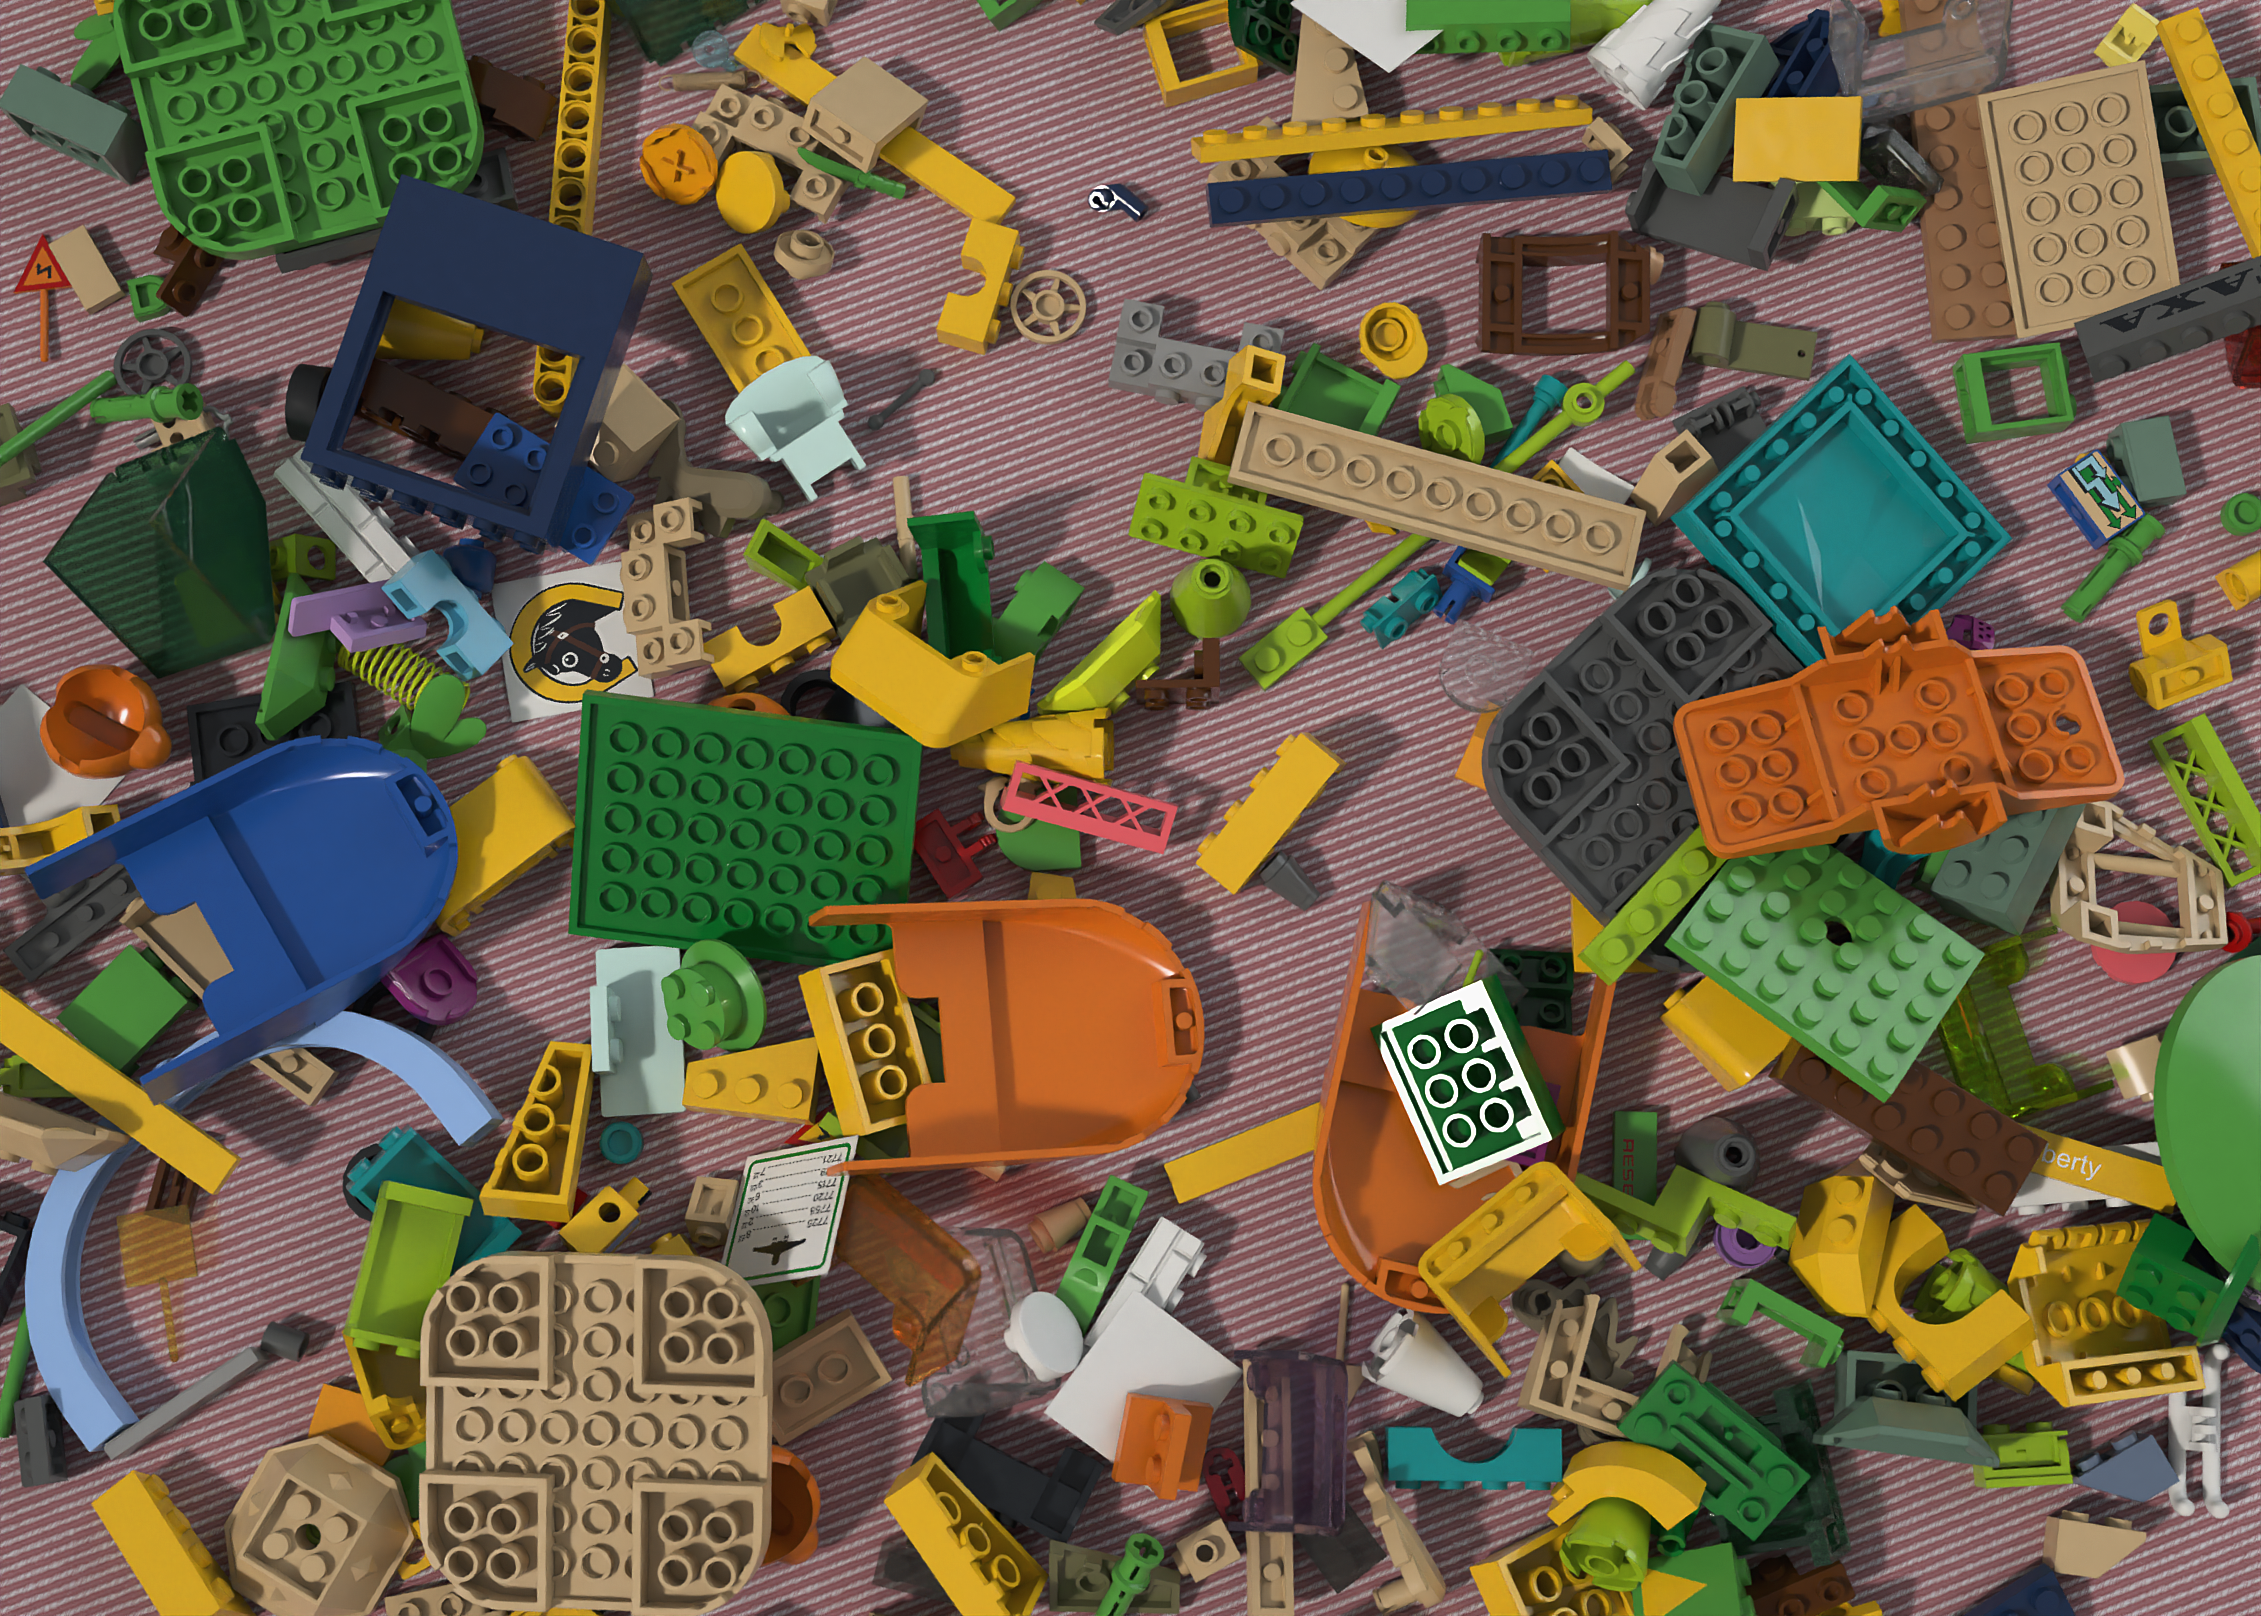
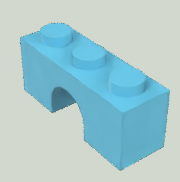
M433 549L413 556L381 589L408 620L427 613L432 607L445 615L449 623V635L447 640L436 651L462 681H468L482 676L514 643L506 635L504 626L497 619L491 617L479 604V599L475 592L463 585L453 574L448 561L441 555L436 554Z

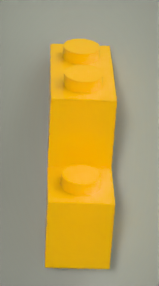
M1247 345L1229 360L1223 398L1204 413L1198 458L1231 466L1248 401L1268 407L1280 395L1285 355Z

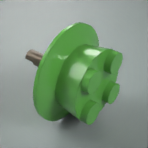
M705 939L693 944L686 951L680 969L673 971L661 981L665 1009L668 1015L667 1029L669 1034L675 1040L680 1041L683 1039L689 1045L702 1050H708L717 1046L730 1052H742L752 1048L759 1042L766 1027L767 1005L762 986L771 982L770 972L765 968L755 972L747 959L737 949L721 940Z

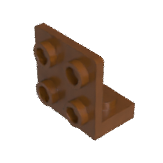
M1203 638L1202 650H1194V679L1136 680V704H1145V709L1150 711L1168 710L1169 704H1186V709L1197 711L1208 710L1211 708V704H1219L1220 638Z

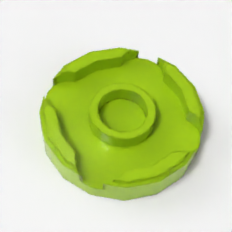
M1452 393L1430 399L1426 403V409L1422 410L1419 416V437L1422 448L1480 465L1485 452V436L1481 421L1473 407L1462 397Z

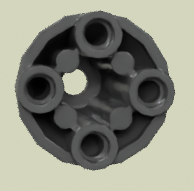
M1710 1117L1694 1123L1682 1134L1679 1143L1674 1149L1675 1166L1684 1167L1742 1194L1754 1184L1760 1171V1151L1755 1138L1742 1124L1729 1118ZM1727 1150L1731 1154L1737 1155L1733 1163L1729 1162L1726 1158Z

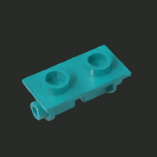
M1422 568L1416 572L1411 570L1408 575L1390 589L1391 593L1398 599L1395 604L1384 595L1363 613L1364 618L1360 621V624L1368 633L1371 634L1374 631L1381 649H1384L1390 642L1401 638L1415 620L1422 614L1429 613L1437 605L1438 600L1443 597L1434 574L1429 576Z

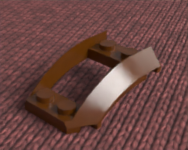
M1618 231L1573 237L1515 235L1513 238L1492 237L1491 233H1483L1481 235L1475 263H1479L1478 336L1474 340L1481 353L1527 356H1568L1617 351L1650 332V252L1637 243L1633 246L1618 235ZM1606 263V331L1580 334L1522 333V266L1561 267Z

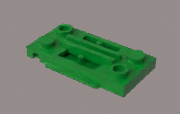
M1674 1359L1670 1361L1617 1423V1429L1633 1442L1665 1451L1690 1467L1707 1483L1700 1503L1715 1515H1723L1753 1541L1758 1538L1811 1477L1810 1472L1780 1448L1781 1440L1712 1382L1705 1381L1701 1383Z

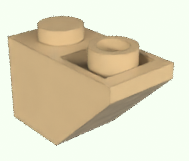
M1686 429L1653 456L1632 491L1630 498L1639 509L1646 511L1645 516L1657 527L1681 508L1719 471L1712 456Z
M2062 1510L2061 1518L2047 1516L2042 1563H2045L2053 1572L2098 1579L2146 1541L2147 1532L2133 1530L2132 1521L2105 1517V1524L2101 1525L2089 1523V1514Z

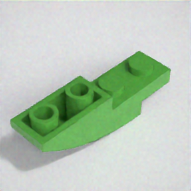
M1111 1174L1055 1295L1067 1305L1076 1317L1083 1338L1149 1194L1148 1191Z

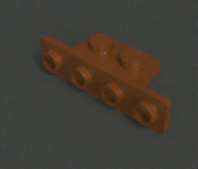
M170 224L161 234L160 242L153 252L162 261L173 265L158 289L156 297L178 314L189 317L225 258L200 249Z
M1787 1554L1776 1558H1768L1758 1566L1749 1569L1752 1583L1745 1586L1746 1596L1750 1595L1752 1597L1756 1616H1815L1855 1598V1592L1845 1567L1839 1559L1799 1575Z

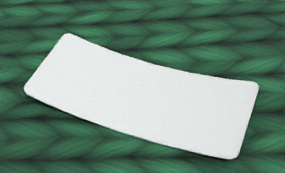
M1573 448L1568 449L1558 464L1587 495L1624 505L1635 488L1633 485L1590 461Z

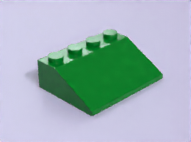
M1496 973L1370 1028L1439 1185L1551 1141L1566 1131L1565 1125Z

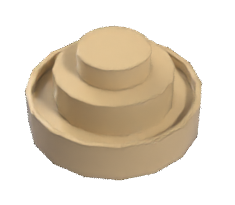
M809 230L783 232L778 236L774 250L776 261L787 270L789 275L801 280L828 273L831 270L835 254L833 247L825 239Z

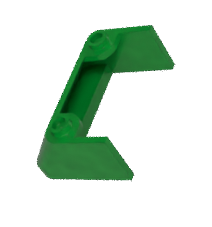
M974 511L907 518V526L921 548L923 580L927 583L925 605L928 644L949 659L969 651H977L985 654L987 658L998 665L1002 664V656H996L988 567V561L995 559L992 535L985 536L984 530Z

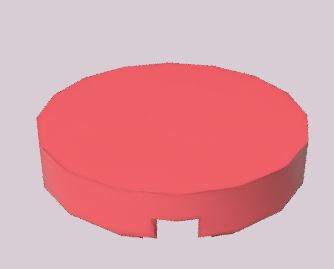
M2129 901L2118 903L2110 908L2118 911V921L2175 928L2167 915L2152 904ZM2091 945L2092 956L2097 965L2101 966L2113 980L2129 985L2154 981L2168 971L2176 957V953L2126 954Z

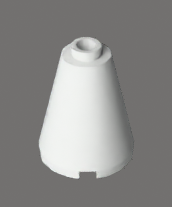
M1406 1308L1408 1313L1404 1316L1399 1312L1393 1314L1372 1341L1368 1350L1375 1355L1370 1365L1363 1361L1362 1375L1374 1384L1457 1417H1461L1466 1413H1474L1484 1398V1393L1481 1391L1483 1382L1421 1312Z

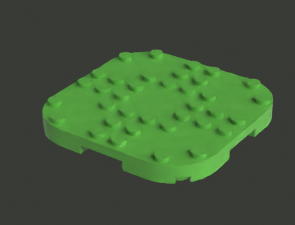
M451 0L114 1L113 25L124 72L131 80L148 148L145 156L157 201L168 221L194 245L210 254L233 260H253L380 228L384 225L401 174L462 194L478 170L483 153L484 129Z

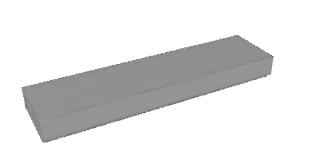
M260 1347L246 1348L107 1442L105 1447H103L110 1460L126 1458L268 1362L270 1358Z

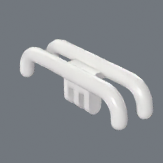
M2181 1341L2178 1344H2176L2174 1348L2192 1346L2193 1343H2191L2190 1341ZM2216 1343L2210 1346L2205 1354L2203 1377L2206 1389H2203L2202 1407L2186 1406V1392L2168 1394V1461L2180 1480L2168 1488V1494L2174 1511L2185 1517L2192 1515L2195 1510L2194 1504L2188 1500L2186 1492V1450L2202 1452V1491L2208 1512L2219 1519L2226 1518L2230 1512L2229 1506L2222 1501L2220 1489L2222 1361L2228 1358L2230 1354L2229 1347L2224 1343Z

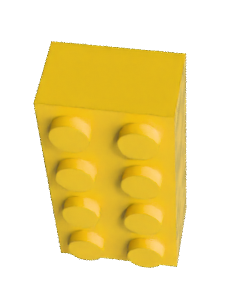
M893 948L820 967L799 975L798 979L843 1138L855 1135L860 1137L906 1123L905 1104L909 1092L918 1085L932 1083L908 997L897 986Z

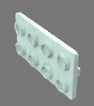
M643 946L599 949L596 951L597 986L589 987L592 1072L600 1075L601 1114L604 1117L683 1113L687 1110L682 1105L686 1080L684 1040H675L668 1032V1015L664 1004V994L661 989L662 979L681 967L680 948Z

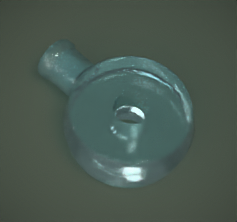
M706 30L699 33L693 40L692 54L696 62L702 67L715 69L721 66L726 71L733 72L739 66L729 58V44L726 38L719 32ZM708 45L714 48V54H710L707 51Z

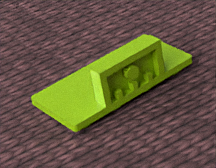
M1195 456L1191 457L1185 483L1151 473H1144L1128 532L1130 537L1210 559H1219L1238 567L1278 578L1286 577L1303 525L1304 517L1302 515L1265 505L1268 493L1227 482L1231 466Z

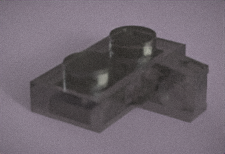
M907 1538L906 1545L888 1540L882 1541L872 1582L873 1585L954 1604L909 1538Z

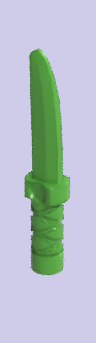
M803 147L797 148L798 154L807 163L830 175L853 183V186L864 190L866 187L883 194L886 193V195L900 200L905 194L906 184L892 179L889 180V178L870 173V171L865 173L859 168L855 169Z

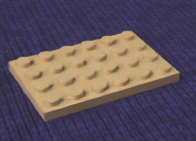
M2145 60L1975 96L2003 268L2006 273L2005 278L2017 334L2015 339L2074 328V323L2180 285Z

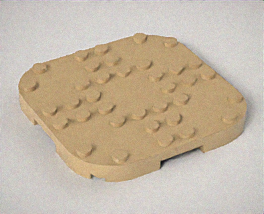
M506 1251L483 1257L463 1266L449 1278L442 1288L436 1291L423 1319L420 1340V1386H427L426 1471L419 1474V1529L421 1541L431 1566L435 1572L440 1569L443 1575L455 1586L452 1591L471 1603L496 1610L546 1612L550 1608L631 1611V1616H698L725 1604L747 1585L760 1568L768 1549L771 1535L772 1332L766 1310L753 1288L729 1267L699 1256Z

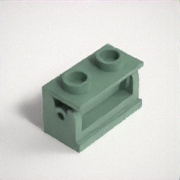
M2169 415L2120 423L2108 434L2106 441L2107 456L2111 462H2114L2117 475L2143 509L2173 505L2187 494Z

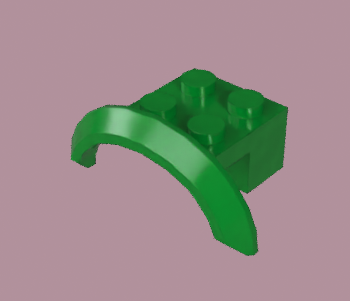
M2155 1213L2131 1255L2116 1294L2126 1299L2135 1308L2145 1309L2166 1320L2173 1328L2187 1331L2198 1337L2196 1342L2198 1347L2217 1343L2228 1327V1320L2261 1258L2258 1239L2256 1236L2250 1235L2226 1282H2223L2185 1262L2196 1238L2194 1232Z

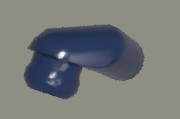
M1119 183L1095 187L1088 195V204L1093 210L1098 212L1123 210L1135 222L1140 221L1149 210L1147 204L1126 186Z

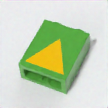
M1732 1542L1684 1551L1676 1557L1662 1555L1648 1558L1645 1579L1643 1583L1641 1581L1638 1582L1637 1588L1632 1590L1634 1616H1756L1752 1597L1750 1595L1746 1596L1745 1586L1752 1583L1746 1558H1738Z

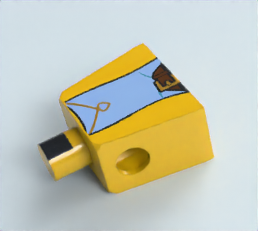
M635 1176L618 1193L609 1185L606 1186L558 1232L563 1245L570 1252L614 1253L640 1225V1215L636 1210L652 1195V1192ZM610 1212L620 1214V1217L615 1222L608 1223L603 1221L605 1215Z

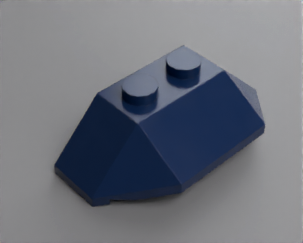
M1815 9L1807 15V20L1792 26L1773 40L1770 45L1780 65L1760 98L1835 97L1847 75L1854 21L1852 16Z

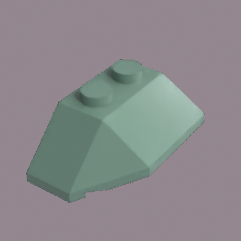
M1875 1388L1874 1397H1858L1813 1434V1443L1999 1468L2000 1459L1959 1408L1945 1407V1397L1919 1394L1918 1403L1901 1401L1902 1392Z

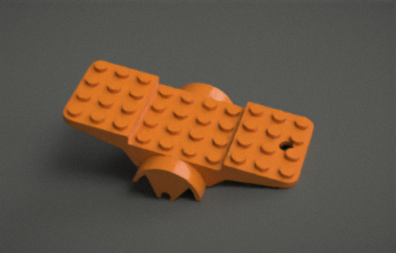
M1897 606L1890 607V611L1887 614L1875 617L1874 610L1870 609L1835 637L1828 633L1826 626L1817 627L1826 659L1818 660L1787 679L1689 702L1677 711L1673 721L1675 739L1704 843L1708 851L1721 859H1735L1837 842L1839 835L1879 829L1885 848L1892 852L1900 854L1935 853L1966 845L1992 833L2008 821L2006 816L2114 798L2121 791L2125 782L2124 772L2088 669L2082 656L2076 650L2062 645L1969 650L1953 639L1948 640L1939 609L1930 610L1924 617L1912 625H1909ZM2063 717L2067 721L2077 722L2079 732L2070 735L2069 732L2059 730L2056 726V720Z

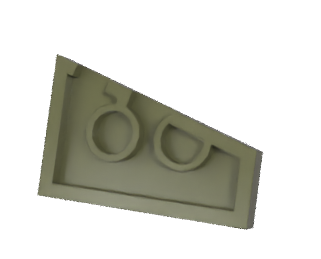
M1050 1539L1049 1611L1096 1612L1113 1582L1112 1568L1117 1560L1123 1557ZM1161 1566L1153 1568L1150 1572L1151 1577L1148 1587L1145 1591L1135 1595L1126 1612L1179 1614L1180 1571Z

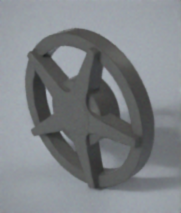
M147 329L131 335L119 347L114 360L116 380L127 395L138 393L127 386L122 371L138 373L144 380L140 394H147L154 384L163 381L175 387L179 384L189 383L193 369L192 357L186 345L174 334L161 329ZM149 338H165L175 343L178 347L164 354L159 350L153 349ZM142 340L144 351L137 357L136 362L123 364L129 349ZM183 354L184 371L181 379L178 381L170 374L171 363Z

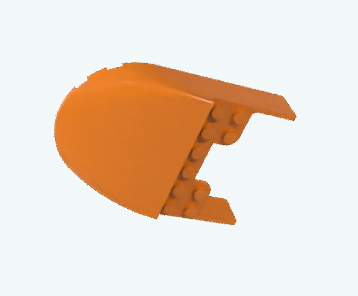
M1078 898L825 906L809 917V926L886 924L891 928L895 979L898 988L909 998H938L945 1080L943 1083L918 1085L909 1092L906 1098L908 1158L841 1162L827 1167V1177L974 1167L990 1168L1112 1153L1144 1141L1161 1126L1167 1124L1186 1101V1094L1193 1078L1199 1072L1205 1038L1202 1003L1192 974L1188 967L1184 968L1180 959L1172 950L1173 944L1151 923H1144L1132 914L1125 912L1123 907L1104 901Z
M1363 902L1320 1096L1312 1167L1314 1208L1322 1234L1332 1253L1342 1267L1367 1290L1403 1308L1426 1313L1450 1314L1421 1277L1418 1271L1419 1260L1430 1247L1490 1199L1488 1198L1486 1201L1481 1200L1482 1197L1486 1194L1498 1193L1513 1181L1515 1176L1510 1166L1507 1165L1459 1189L1448 1185L1457 1179L1439 1185L1370 1030L1371 1027L1419 1006L1406 998L1360 988L1378 907L1376 902ZM1597 974L1586 1027L1582 1035L1574 1036L1533 1026H1520L1544 1081L1561 1086L1556 1108L1566 1131L1553 1140L1548 1141L1544 1162L1555 1164L1573 1183H1575L1617 982L1616 980L1608 986ZM1519 1164L1523 1172L1530 1167Z

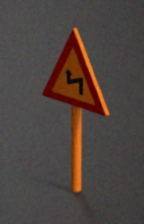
M43 233L13 293L20 294L40 291V360L47 362L49 360V290L72 288L49 248V242Z

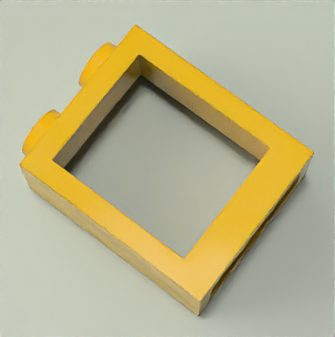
M1228 0L1202 2L1160 14L1143 23V39L1166 108L1257 82L1258 67L1263 66V62L1237 47L1235 48L1241 65L1179 82L1166 39L1225 22L1229 26Z

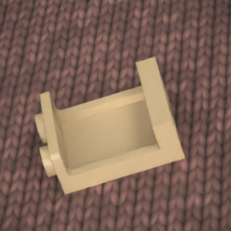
M864 56L810 98L801 129L863 172L868 173L875 167L883 146L906 127L910 126L915 130L920 127L929 100Z

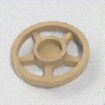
M1055 270L1037 271L1026 276L1016 286L1011 297V317L1018 331L1027 339L1039 344H1059L1074 336L1081 328L1086 315L1085 296L1079 284L1070 276ZM1055 279L1050 290H1043L1035 294L1026 289L1029 284L1037 280ZM1060 281L1073 289L1080 305L1064 303L1062 296L1058 293ZM1020 294L1032 303L1033 312L1023 322H1021L1017 313V301ZM1079 312L1073 326L1060 334L1058 321L1063 317V314ZM1040 322L1049 325L1054 336L1038 335L1027 328Z

